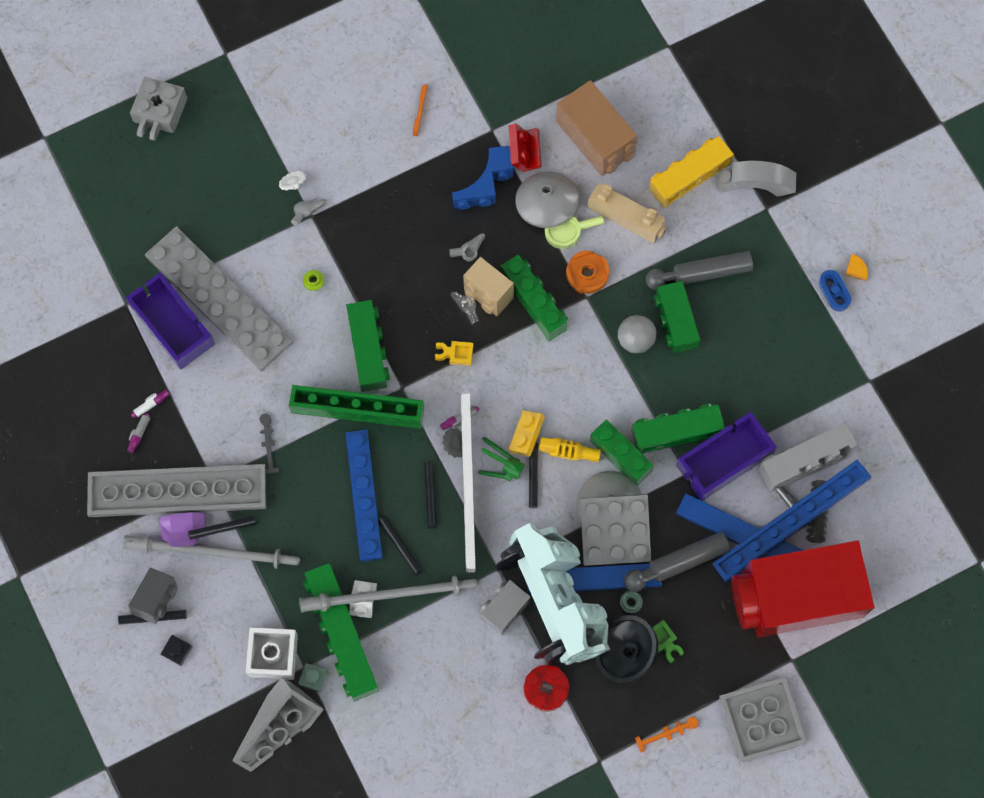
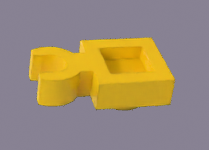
M452 341L451 347H447L444 343H436V349H442L444 352L442 354H435V360L443 361L446 358H450L449 362L452 365H472L473 343Z

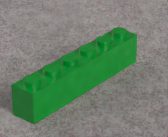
M292 385L289 408L292 414L422 429L424 415L423 400Z
M330 563L305 572L306 580L303 583L307 594L312 592L313 597L319 596L321 593L329 597L342 596ZM346 604L330 606L324 612L314 610L315 614L320 613L322 621L319 622L323 635L328 633L330 642H327L330 654H336L338 662L335 663L338 675H344L346 680L343 688L347 698L352 696L355 702L378 693V686Z

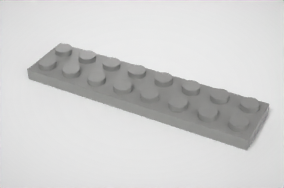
M177 226L145 253L146 258L261 372L293 344V341Z
M265 464L88 472V517L266 509Z

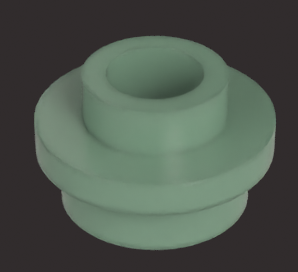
M633 591L625 592L620 599L621 608L630 614L638 612L643 604L641 595ZM633 599L636 604L629 606L627 601Z

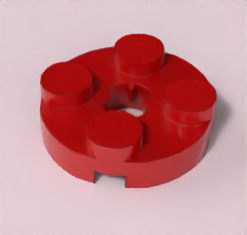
M541 665L531 670L526 676L524 696L532 707L540 711L550 712L560 708L567 699L569 682L566 675L558 667ZM547 682L548 685L553 686V690L550 689V694L540 691V686L543 687L542 683Z

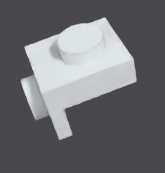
M355 580L352 594L376 591L377 583ZM374 601L351 603L350 615L372 618Z

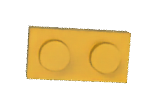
M523 410L508 450L513 454L531 457L545 416L542 413Z

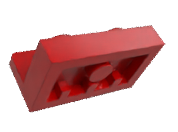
M516 123L508 125L511 165L523 173L541 168L539 129L525 130Z

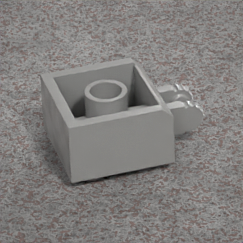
M144 76L130 111L133 122L139 123L137 136L143 137L148 126L152 127L149 138L154 141L160 130L170 133L175 132L188 99L184 87Z

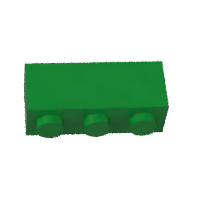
M683 281L657 287L654 302L657 308L660 307L662 313L659 315L661 326L666 327L668 333L665 335L667 346L672 347L673 354L698 348L700 338Z
M607 419L591 433L590 442L597 449H601V453L637 486L652 473L654 465Z

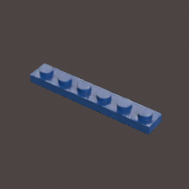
M368 430L345 432L360 562L380 560L383 557Z

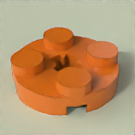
M593 251L578 252L573 255L567 265V281L577 293L591 294L598 292L607 284L609 265L603 256H599ZM584 268L594 271L589 277L582 274Z

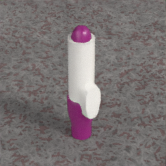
M165 389L158 394L150 395L145 399V403L133 410L131 416L134 418L140 417L154 406L159 405L169 396V393Z

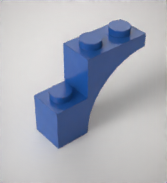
M510 145L489 148L488 163L481 177L471 186L457 192H452L454 208L464 210L471 206L487 207L492 203H496L493 180L504 181L513 177Z

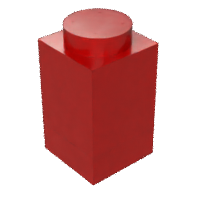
M859 540L750 560L743 570V574L732 576V592L739 623L743 630L755 628L757 638L864 618L875 608Z

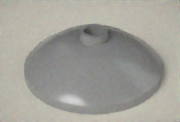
M537 173L527 178L518 188L515 200L516 208L522 219L533 226L540 228L557 227L569 221L576 213L579 206L578 189L572 180L560 173Z
M610 471L598 473L590 477L579 490L577 496L579 518L581 520L580 498L633 495L641 494V491L624 474Z

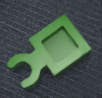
M664 620L653 627L658 638V653L664 649L666 651V659L673 663L672 651H677L680 656L684 654L680 646L673 644L677 637Z

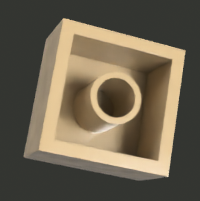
M481 257L463 275L465 295L470 300H477L482 304L481 307L488 314L493 313L498 316L514 299V283Z

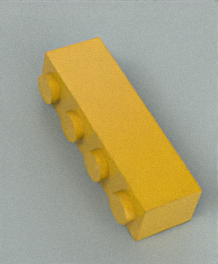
M720 136L714 139L710 138L699 149L689 151L681 161H674L667 170L653 175L650 180L649 190L665 208L717 174L720 170L732 164L734 154Z

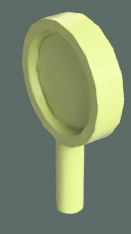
M573 216L569 221L560 226L545 228V238L555 248L568 249L578 242L581 230L604 224L602 216L578 222L577 218Z

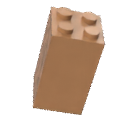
M591 80L557 103L556 122L601 176H604L606 173H613L619 164L624 161L628 162L635 156L637 134Z

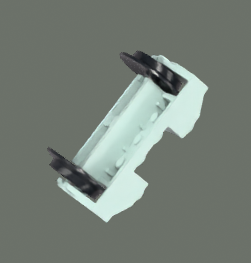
M529 523L514 531L509 542L510 547L501 553L502 560L496 564L495 568L498 571H504L520 567L546 626L552 643L535 653L534 659H545L548 664L561 661V663L569 665L574 662H582L610 650L607 644L608 623L605 609L599 604L583 603L580 596L574 591L572 577L569 573H566L567 570L581 564L578 558L580 553L577 547L560 535L556 527L551 526L538 530L533 523Z

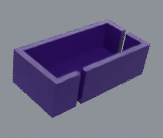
M160 272L145 283L150 293L148 297L140 286L125 298L131 309L181 370L214 346L215 342L212 335L199 322L195 314Z
M749 412L735 421L733 426L729 425L678 458L676 467L687 482L691 480V488L698 498L703 501L763 462L762 460L767 456L773 455L777 446L752 412Z

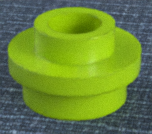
M310 270L303 276V285L309 291H317L324 285V276L317 270ZM312 277H316V278H317V281H316V282H313V283L310 282L309 280H310Z

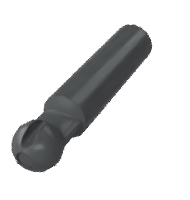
M747 250L677 264L672 272L664 273L659 269H653L647 274L645 280L649 288L657 290V287L671 281H683V284L686 285L753 271V262L750 251Z
M717 532L651 561L648 569L643 571L630 570L624 577V585L630 591H640L644 588L646 582L650 580L664 581L730 551L729 543L722 532Z

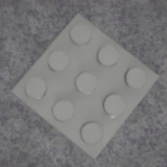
M648 494L580 498L584 566L651 562Z
M785 677L719 696L740 763L807 744Z

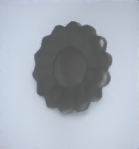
M451 428L443 435L444 449L453 458H461L462 431L458 428Z

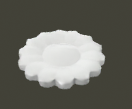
M298 170L287 174L279 181V187L282 190L298 189L300 184L306 180V173Z

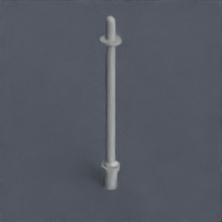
M125 535L123 538L126 540V542L123 541V549L142 550L143 553H149L151 550H162L271 562L275 569H278L279 564L298 565L300 563V558L297 556L280 555V549H276L275 554L198 545L170 547L167 542L154 541L147 535L144 537Z
M455 575L452 576L451 582L334 597L321 593L316 597L299 598L301 613L314 610L324 612L330 606L445 591H453L454 595L458 596L459 590L475 588L478 586V581L476 579L458 581Z

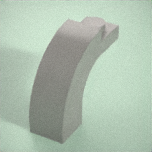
M735 162L733 167L719 171L718 190L724 193L742 188H760L773 193L777 197L796 193V172L788 167L772 162Z

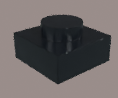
M171 635L160 655L182 666L192 649V645Z

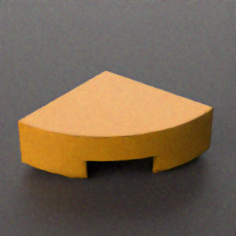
M851 254L845 275L866 281L868 278L866 264L860 257Z

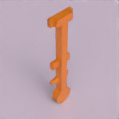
M690 717L685 724L681 725L679 722H676L677 727L668 730L667 726L663 727V733L641 741L640 737H636L635 740L640 752L645 751L644 745L667 737L669 741L672 739L671 734L679 732L682 736L684 735V729L689 728L693 730L697 728L698 720L695 717Z

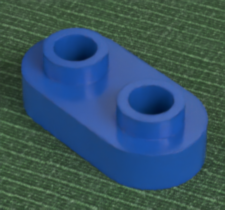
M833 270L823 272L819 279V287L829 306L834 311H845L851 303V295L841 276ZM826 281H831L833 285H827ZM840 299L843 303L838 304L835 300Z

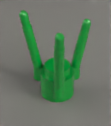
M483 437L482 440L505 456L507 460L485 448H482L481 452L505 464L502 471L506 473L502 474L479 470L478 473L502 478L510 482L512 478L518 480L524 463H521V460L513 457L494 442Z

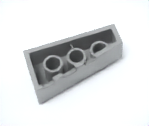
M845 421L813 438L803 441L795 447L786 448L776 456L774 454L767 456L762 460L759 471L769 491L773 492L848 459L858 444Z

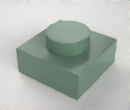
M305 663L298 685L321 693L328 670Z

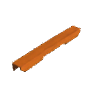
M424 84L421 88L418 116L414 122L413 136H418L428 88L427 84Z

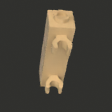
M598 183L588 199V208L652 243H655L657 238L661 239L667 229L665 227L666 218L660 216L657 211L652 208L647 209L615 192L607 184L602 185Z

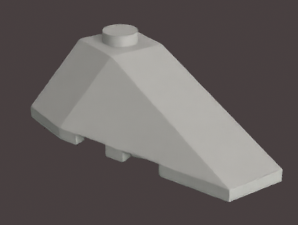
M281 677L263 702L233 758L234 763L250 772L273 756L277 748L284 743L285 745L289 744L292 741L291 738L301 730L304 732L310 728L324 709L299 687Z

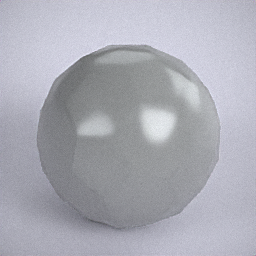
M632 315L624 319L620 324L618 339L625 350L631 353H643L649 350L655 343L656 328L649 318L642 315Z

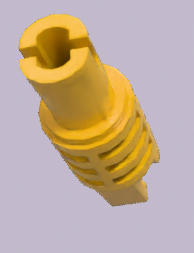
M553 437V439L541 438L539 451L549 453L553 457H561L562 459L566 458L573 461L582 459L599 463L601 449L582 446L580 442Z

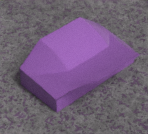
M190 512L171 514L160 518L162 542L166 541L170 547L195 545L200 538L190 540L188 531L206 527L205 514Z

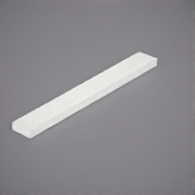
M462 394L461 424L466 571L467 573L475 572L470 394Z

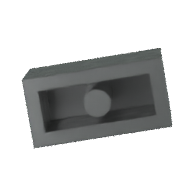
M149 568L128 605L132 615L157 624L159 618H163L169 600L173 599L177 593L178 587L174 577Z

